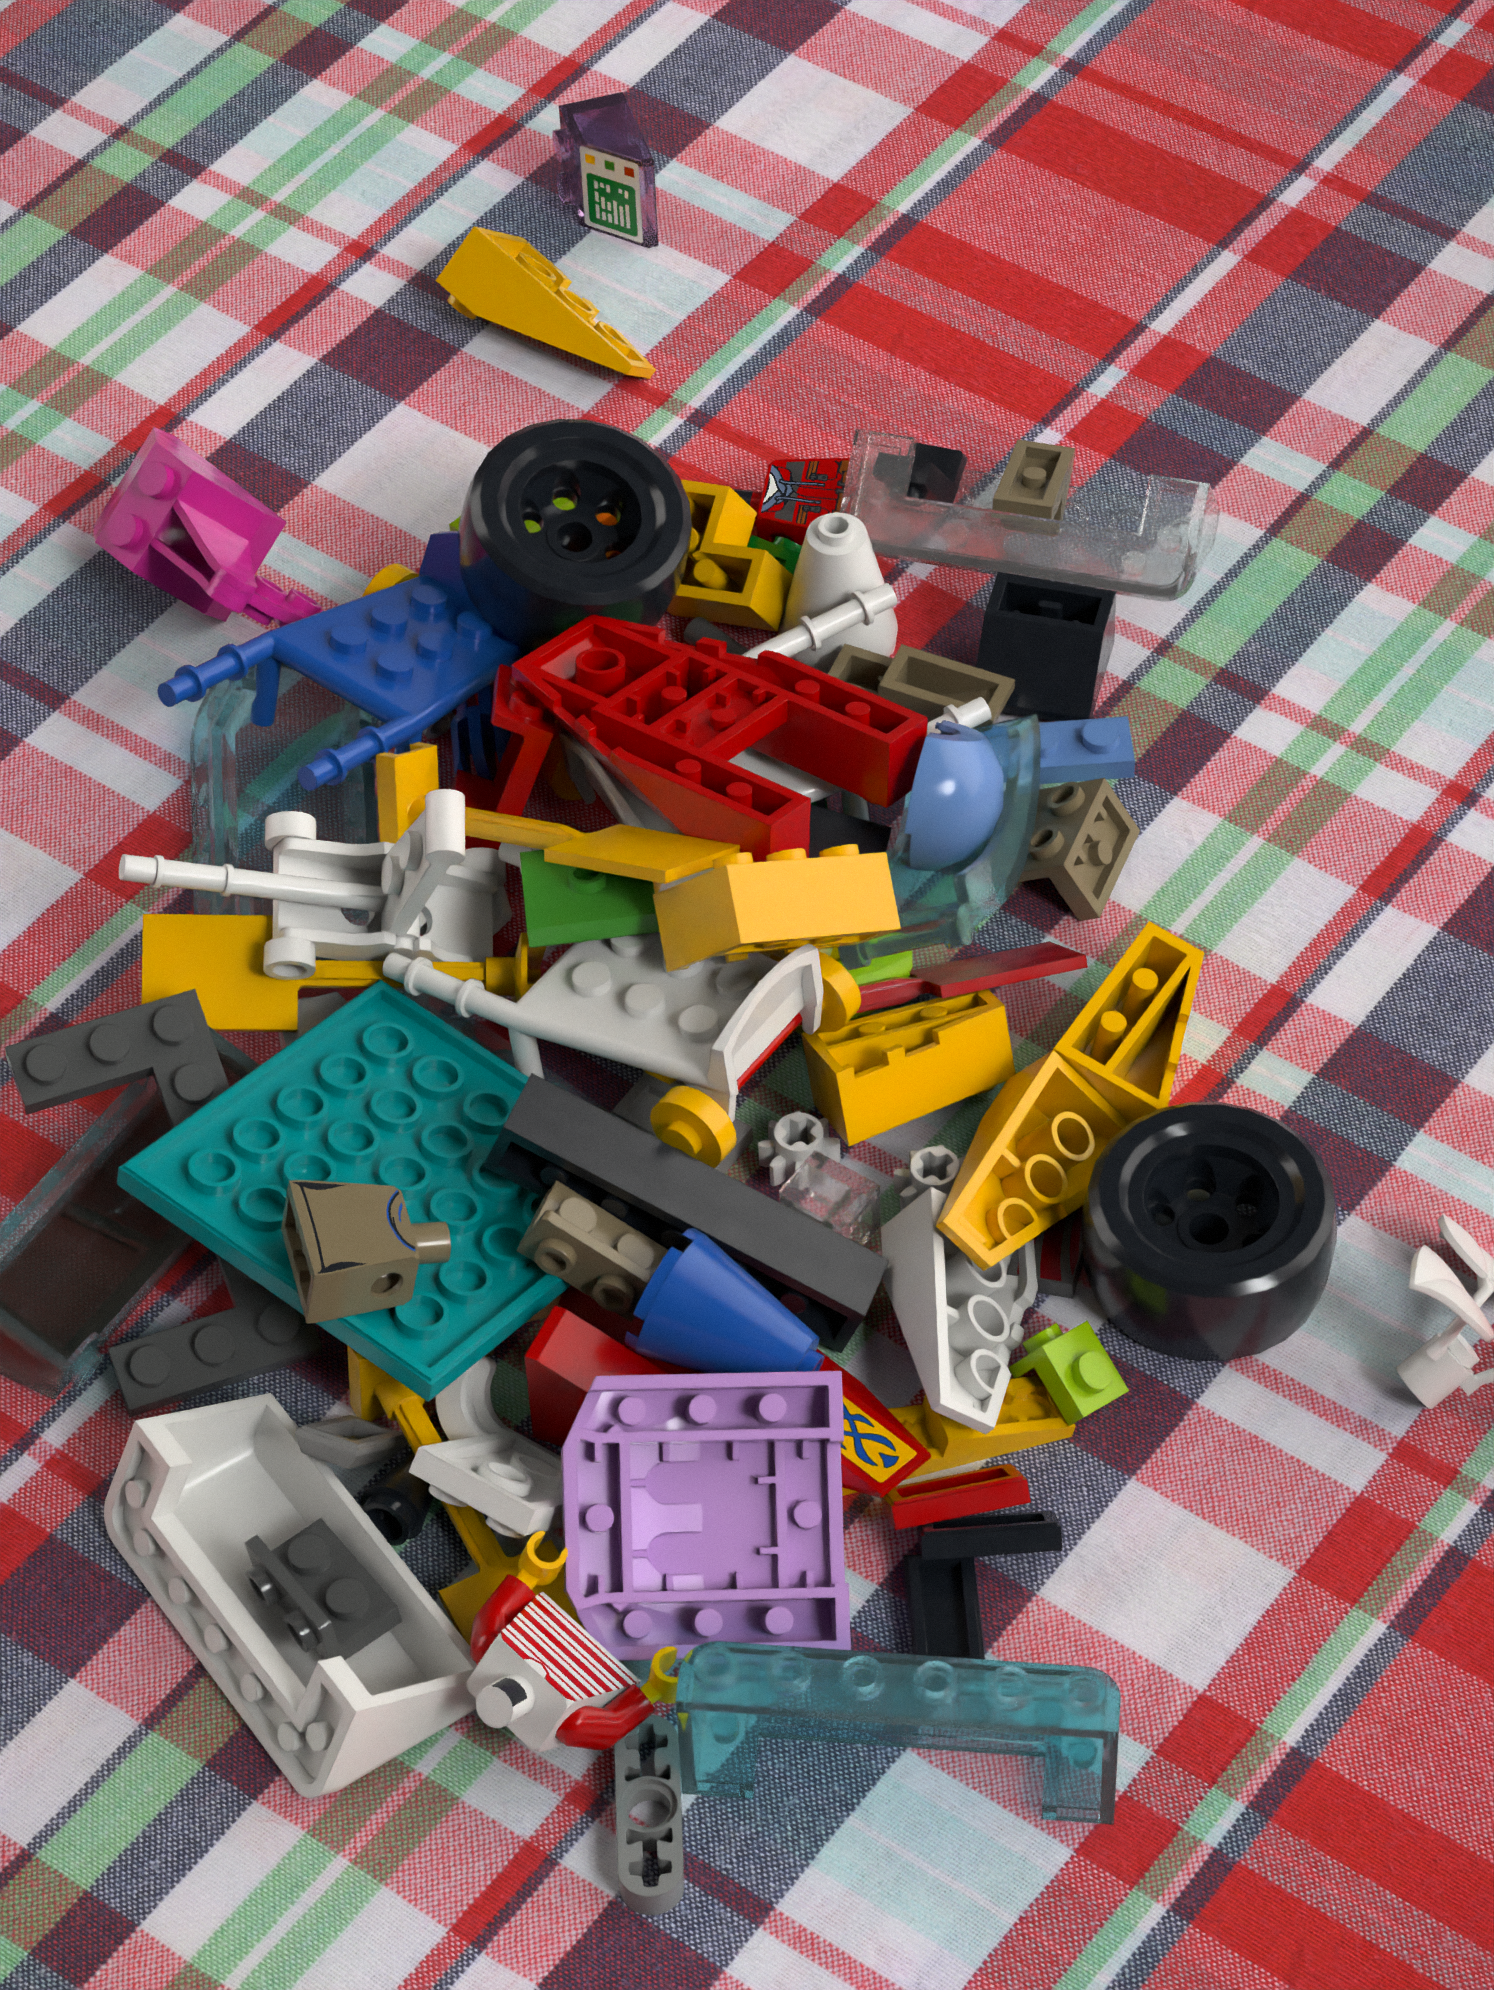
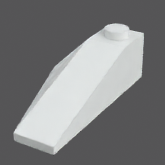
M930 1187L881 1227L882 1256L889 1260L883 1274V1282L931 1409L986 1435L995 1428L1011 1377L1007 1365L1012 1351L1022 1342L1025 1329L1020 1326L1024 1311L1033 1305L1038 1290L1034 1238L1018 1249L1020 1276L1007 1275L1013 1253L987 1270L982 1271L936 1227V1223L949 1195Z

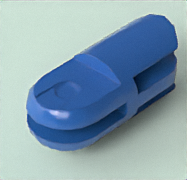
M493 682L477 693L478 705L473 695L456 707V715L450 724L454 774H456L457 769L471 773L470 754H472L477 775L493 781L496 773L495 752L500 763L511 736V731L497 727L490 722L494 692Z

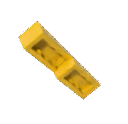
M1039 1376L1011 1378L1009 1380L995 1428L986 1435L933 1411L926 1395L922 1405L888 1408L897 1420L931 1453V1458L906 1479L1072 1437L1076 1427L1075 1424L1068 1426ZM842 1487V1496L857 1492Z

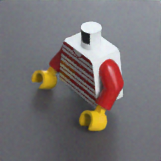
M539 1531L529 1538L518 1560V1574L516 1576L508 1574L474 1617L470 1656L477 1666L466 1681L468 1691L476 1698L478 1716L485 1724L493 1728L506 1726L532 1750L543 1752L564 1745L592 1750H605L614 1746L655 1713L653 1707L655 1702L660 1701L669 1704L682 1701L688 1694L694 1667L687 1669L681 1676H667L664 1673L674 1664L678 1649L672 1646L662 1648L653 1657L648 1681L638 1688L637 1686L641 1681L544 1592L535 1596L532 1591L534 1586H543L554 1581L568 1556V1549L565 1547L556 1561L548 1563L539 1560L534 1551L546 1533L545 1531Z

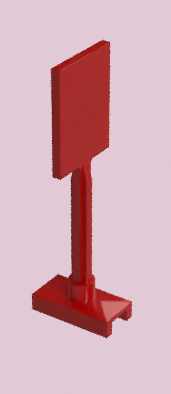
M1048 941L911 970L909 977H892L857 985L861 994V1005L856 1013L903 1004L926 993L940 998H947L1088 968L1085 954Z

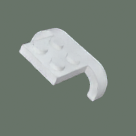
M483 1357L435 1396L438 1418L450 1441L420 1446L409 1472L430 1484L429 1493L437 1499L458 1507L469 1505L488 1516L486 1524L505 1536L523 1539L525 1536L539 1531L554 1532L557 1528L563 1527L561 1456L511 1430L498 1418L492 1406L490 1396L491 1382L497 1365L491 1358Z

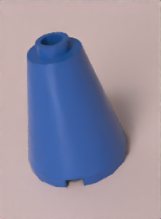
M695 1228L687 1229L682 1234L690 1243L684 1253L671 1247L647 1284L633 1313L634 1316L644 1321L639 1337L628 1331L625 1336V1347L636 1354L703 1374L819 1371L825 1357L816 1351L819 1344V1336L708 1236Z

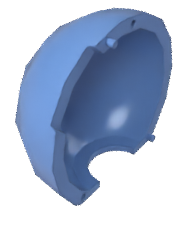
M943 720L941 723L936 722L935 728L940 730L941 734L930 732L925 738L915 773L904 834L911 835L909 856L907 859H901V864H904L907 869L920 871L939 870L969 858L992 836L1003 809V771L990 740L975 729Z

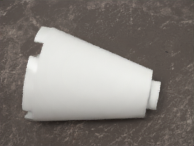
M834 512L819 516L810 523L805 534L780 620L779 635L798 626V619L803 616H807L811 620L850 601L851 593L860 590L864 594L885 584L866 527L861 520L850 514ZM891 607L875 615L874 623L868 626L860 622L822 641L821 649L815 652L807 648L789 658L828 674L845 643L889 657L895 650L898 633V623L894 609Z

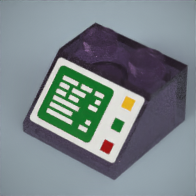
M623 92L560 105V129L553 130L552 136L559 163H563V172L556 173V185L562 205L571 204L580 226L646 248L659 246L654 160Z

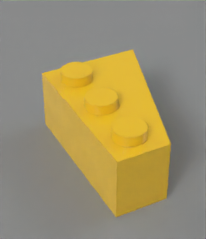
M848 844L824 849L819 852L820 857L807 858L804 848H796L769 854L766 856L767 862L753 863L752 853L749 852L730 854L712 860L714 870L653 894L667 972L688 969L690 965L714 956L725 955L726 963L746 961L749 959L748 953L784 950L786 955L807 943L812 944L818 950L861 944L900 930L901 927L886 852L859 854L857 844Z
M1150 921L1053 1048L1129 1123L1169 1105L1170 1093L1204 957L1203 951Z
M989 989L947 998L939 997L850 1020L842 1029L836 1032L816 1030L812 1035L806 1032L801 1033L814 1105L829 1120L831 1126L848 1146H852L974 1094L988 1092L1016 1074L1005 1006Z

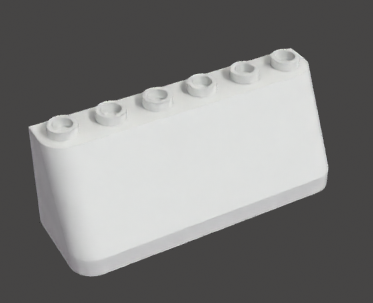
M272 1393L135 1420L105 1499L104 1519L108 1535L120 1554L300 1795L306 1798H315L337 1792L476 1709V1698L468 1691L466 1681L477 1666L470 1656V1646L326 1462L301 1453L295 1436L298 1426ZM322 1518L398 1606L402 1622L346 1660L342 1656L324 1659L315 1647L308 1652L303 1651L293 1639L284 1623L283 1617L287 1614L277 1602L270 1607H266L250 1586L245 1572L253 1568L245 1546L246 1541L258 1535L272 1551Z

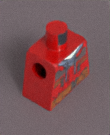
M865 458L774 460L768 465L763 491L733 490L757 512L753 525L757 526V537L773 543L775 537L780 536L802 546L808 526L819 516L839 512L850 514L861 520L865 504Z

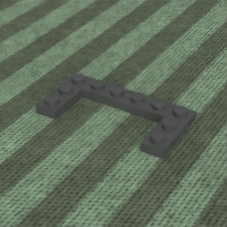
M195 989L5 1047L6 1058L26 1115L153 1076L171 1129H173L230 1088ZM216 1254L234 1308L108 1348V1357L130 1418L322 1355V1344L314 1323L306 1324L305 1316Z

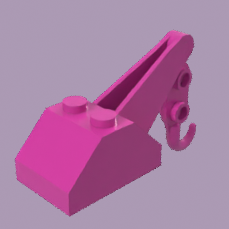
M153 427L94 524L95 543L133 573L203 614L226 622L231 612L235 611L237 613L243 612L257 622L267 626L273 620L281 627L324 611L321 610L322 606L318 602L296 589L291 588L287 594L286 591L270 580L259 575L255 577V573L287 522L175 435Z

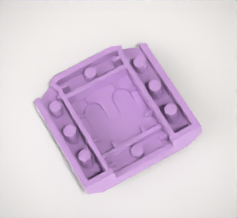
M842 1371L596 1376L561 1448L563 1550L565 1547L568 1549V1556L564 1562V1592L584 1630L618 1661L653 1660L654 1655L660 1649L668 1646L678 1649L675 1660L851 1654L849 1583H845L841 1472V1443L844 1442Z

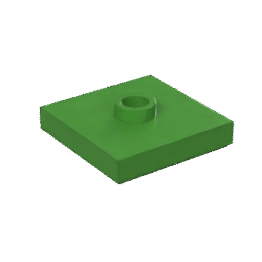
M544 850L520 852L529 948L659 932L653 894H655L653 881L545 862Z

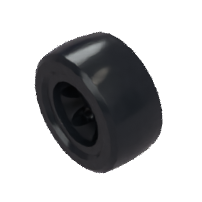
M555 419L531 424L506 436L488 452L468 488L458 530L460 572L468 596L490 625L508 639L533 651L590 615H599L654 627L666 612L684 576L692 530L689 499L679 476L665 458L642 439L622 429L585 419ZM567 498L573 502L575 507L570 510H561L555 506L553 500ZM601 513H608L614 516L618 522L611 526L603 525L597 520L596 516ZM531 520L536 522L541 527V530L530 533L524 521ZM610 551L621 552V554L609 560L605 555Z
M1187 1102L1157 1109L1129 1123L1109 1140L1095 1161L1081 1216L1083 1262L1086 1275L1097 1303L1113 1324L1138 1343L1165 1355L1194 1361H1230L1259 1354L1289 1338L1308 1320L1327 1285L1337 1241L1333 1183L1321 1157L1304 1137L1282 1121L1252 1108L1223 1102ZM1194 1189H1200L1209 1193L1210 1198L1204 1201H1194L1187 1196V1193ZM1240 1204H1250L1257 1208L1258 1211L1254 1215L1243 1216L1237 1213L1234 1208ZM1165 1214L1172 1219V1222L1166 1226H1158L1153 1215Z

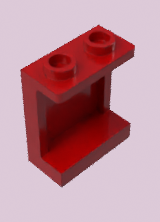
M501 664L495 675L490 722L512 733L493 781L457 769L450 789L460 791L465 795V807L521 817L554 736L555 718L547 711L543 704L512 676V667ZM465 836V850L480 847L499 850L502 843Z

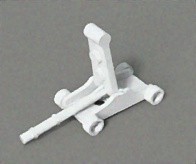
M438 789L427 793L425 796V810L404 832L396 844L389 842L348 844L316 840V819L310 814L297 811L273 813L265 819V846L273 852V873L234 868L232 864H224L222 867L166 860L161 855H155L154 858L123 854L120 860L119 879L123 881L147 883L153 888H159L163 885L220 892V895L225 897L230 896V894L273 899V939L267 941L264 945L263 970L266 975L281 980H299L312 976L316 971V957L339 961H385L389 954L395 952L412 960L424 957L431 962H485V957H493L492 894L506 882V862L499 859V850L484 847L465 850V795L460 791L452 789ZM341 908L369 911L368 923L362 926L350 923L342 914ZM420 912L423 913L427 922L426 933L423 936H420Z

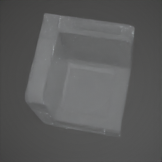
M816 1150L779 1190V1201L781 1204L801 1212L806 1217L863 1246L881 1226L880 1185Z

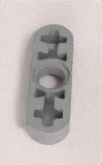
M651 1715L614 1745L619 1892L623 1902L631 1910L643 1915H658L671 1910L681 1900L685 1887L679 1737L675 1727L668 1720L657 1715ZM655 1743V1776L641 1777L639 1754L641 1744ZM644 1801L660 1802L670 1811L665 1821L653 1827L637 1825L630 1819L629 1813L634 1806ZM643 1851H657L660 1875L657 1886H644Z

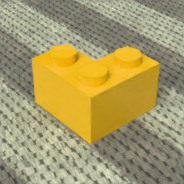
M680 479L690 504L691 542L683 579L667 611L675 616L687 618L701 616L708 621L777 632L793 575L767 550L747 547L757 512L730 486Z

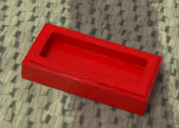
M1011 1463L896 1486L881 1498L883 1514L895 1530L1031 1503L1027 1479Z

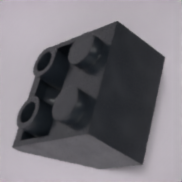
M1002 572L997 573L984 614L976 668L1015 679L1014 690L1002 713L1050 721L1092 719L1114 645L1116 591Z

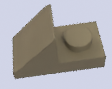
M1018 439L993 498L992 519L1002 520V526L1006 530L1057 537L1062 526L1075 459V448Z

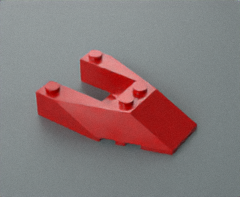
M599 615L588 616L512 664V676L543 704L547 711L611 775L677 833L740 845V853H752L753 863L767 862L766 856L769 854L796 848H804L806 856L809 858L811 798L728 762L730 759L750 747L863 797L867 802L888 808L912 791L916 769L927 736L928 717L778 652L764 650L758 654V659L727 653V642L703 637L696 641V646L666 640V629Z

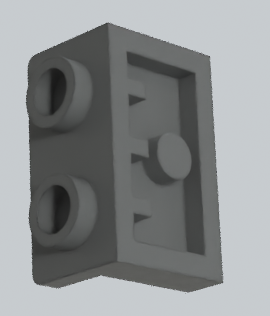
M322 1518L272 1551L258 1535L245 1542L253 1568L245 1572L250 1586L266 1607H270L277 1602L287 1614L283 1617L284 1623L293 1639L303 1651L308 1652L315 1647L324 1659L342 1656L346 1660L402 1622L398 1606Z

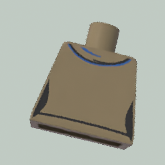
M290 1180L288 1183L281 1231L306 1324L405 1305L413 1296L418 1265L447 1263L450 1259L451 1239L447 1223L445 1221L411 1223L402 1191L394 1186L309 1180Z

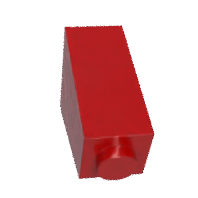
M554 1305L524 1356L533 1437L562 1447L596 1376L664 1375L668 1373L567 1309Z

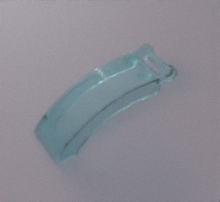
M1037 714L972 728L990 740L1002 767L1003 809L992 836L969 858L936 871L912 870L905 868V865L901 864V859H907L910 852L911 835L904 834L911 792L906 794L899 833L888 859L901 929L865 943L838 947L840 959L847 970L867 967L874 958L945 944L948 949L970 945L973 935L979 933L978 924L1002 907L1010 897L1023 872L1036 821L1041 760L1040 725Z

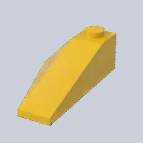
M474 226L435 280L451 294L447 299L448 303L470 319L474 320L477 316L626 375L650 379L656 371L618 330L602 321L596 323L593 320L599 313L596 306L590 300L583 297L580 298L567 288L572 281L523 237Z
M1054 1050L1050 1051L1010 1077L980 1121L936 1223V1227L982 1271L987 1270L1084 1204L1095 1161L1109 1140L1125 1128L1129 1122Z

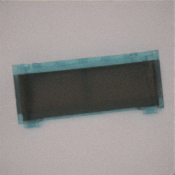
M209 1027L230 1087L260 1066ZM153 1076L131 1082L0 1223V1374L53 1400L70 1382L80 1387L89 1379L104 1357L99 1352V1349L197 1241L117 1185L118 1168L171 1130Z

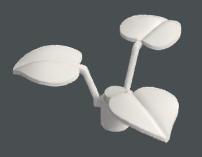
M1444 1214L1437 1219L1441 1230L1439 1238L1447 1240L1461 1259L1477 1274L1478 1290L1471 1297L1450 1267L1428 1246H1422L1413 1255L1408 1288L1437 1299L1457 1315L1442 1334L1438 1332L1396 1367L1404 1383L1429 1409L1434 1408L1459 1386L1469 1396L1480 1386L1494 1382V1368L1477 1374L1473 1373L1471 1368L1480 1359L1469 1343L1459 1334L1468 1324L1487 1343L1494 1339V1331L1480 1309L1494 1291V1258L1481 1248L1463 1227Z

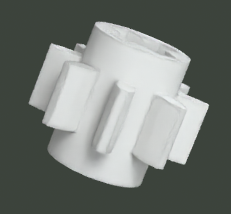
M800 1111L788 1114L778 1122L770 1120L768 1122V1140L758 1142L759 1165L770 1167V1185L775 1187L781 1184L784 1188L796 1191L799 1194H804L805 1191L817 1187L820 1183H831V1164L840 1162V1139L829 1137V1120L826 1118L818 1120L816 1117L807 1113H801Z
M944 1145L927 1147L918 1152L915 1150L909 1151V1169L901 1168L894 1171V1193L900 1195V1212L930 1187L949 1195L965 1157L958 1159Z

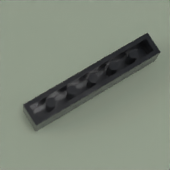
M531 1073L483 1167L544 1198L545 1194L557 1180L668 1250L674 1247L684 1253L690 1243L682 1234L687 1229L695 1228L708 1236L819 1336L820 1343L839 1353H842L864 1319L889 1262L888 1259L865 1248L862 1244L842 1236L806 1217L801 1212L777 1202L747 1186L740 1180L712 1168L686 1154L684 1151L670 1146L628 1124L623 1119L605 1112L569 1093L564 1088L554 1085Z

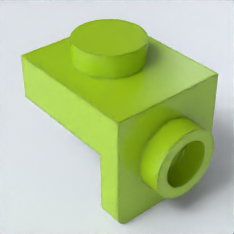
M1088 1321L1064 1334L1057 1323L1044 1329L1022 1343L1028 1355L1008 1367L1013 1378H1018L1035 1368L1068 1426L1129 1391Z

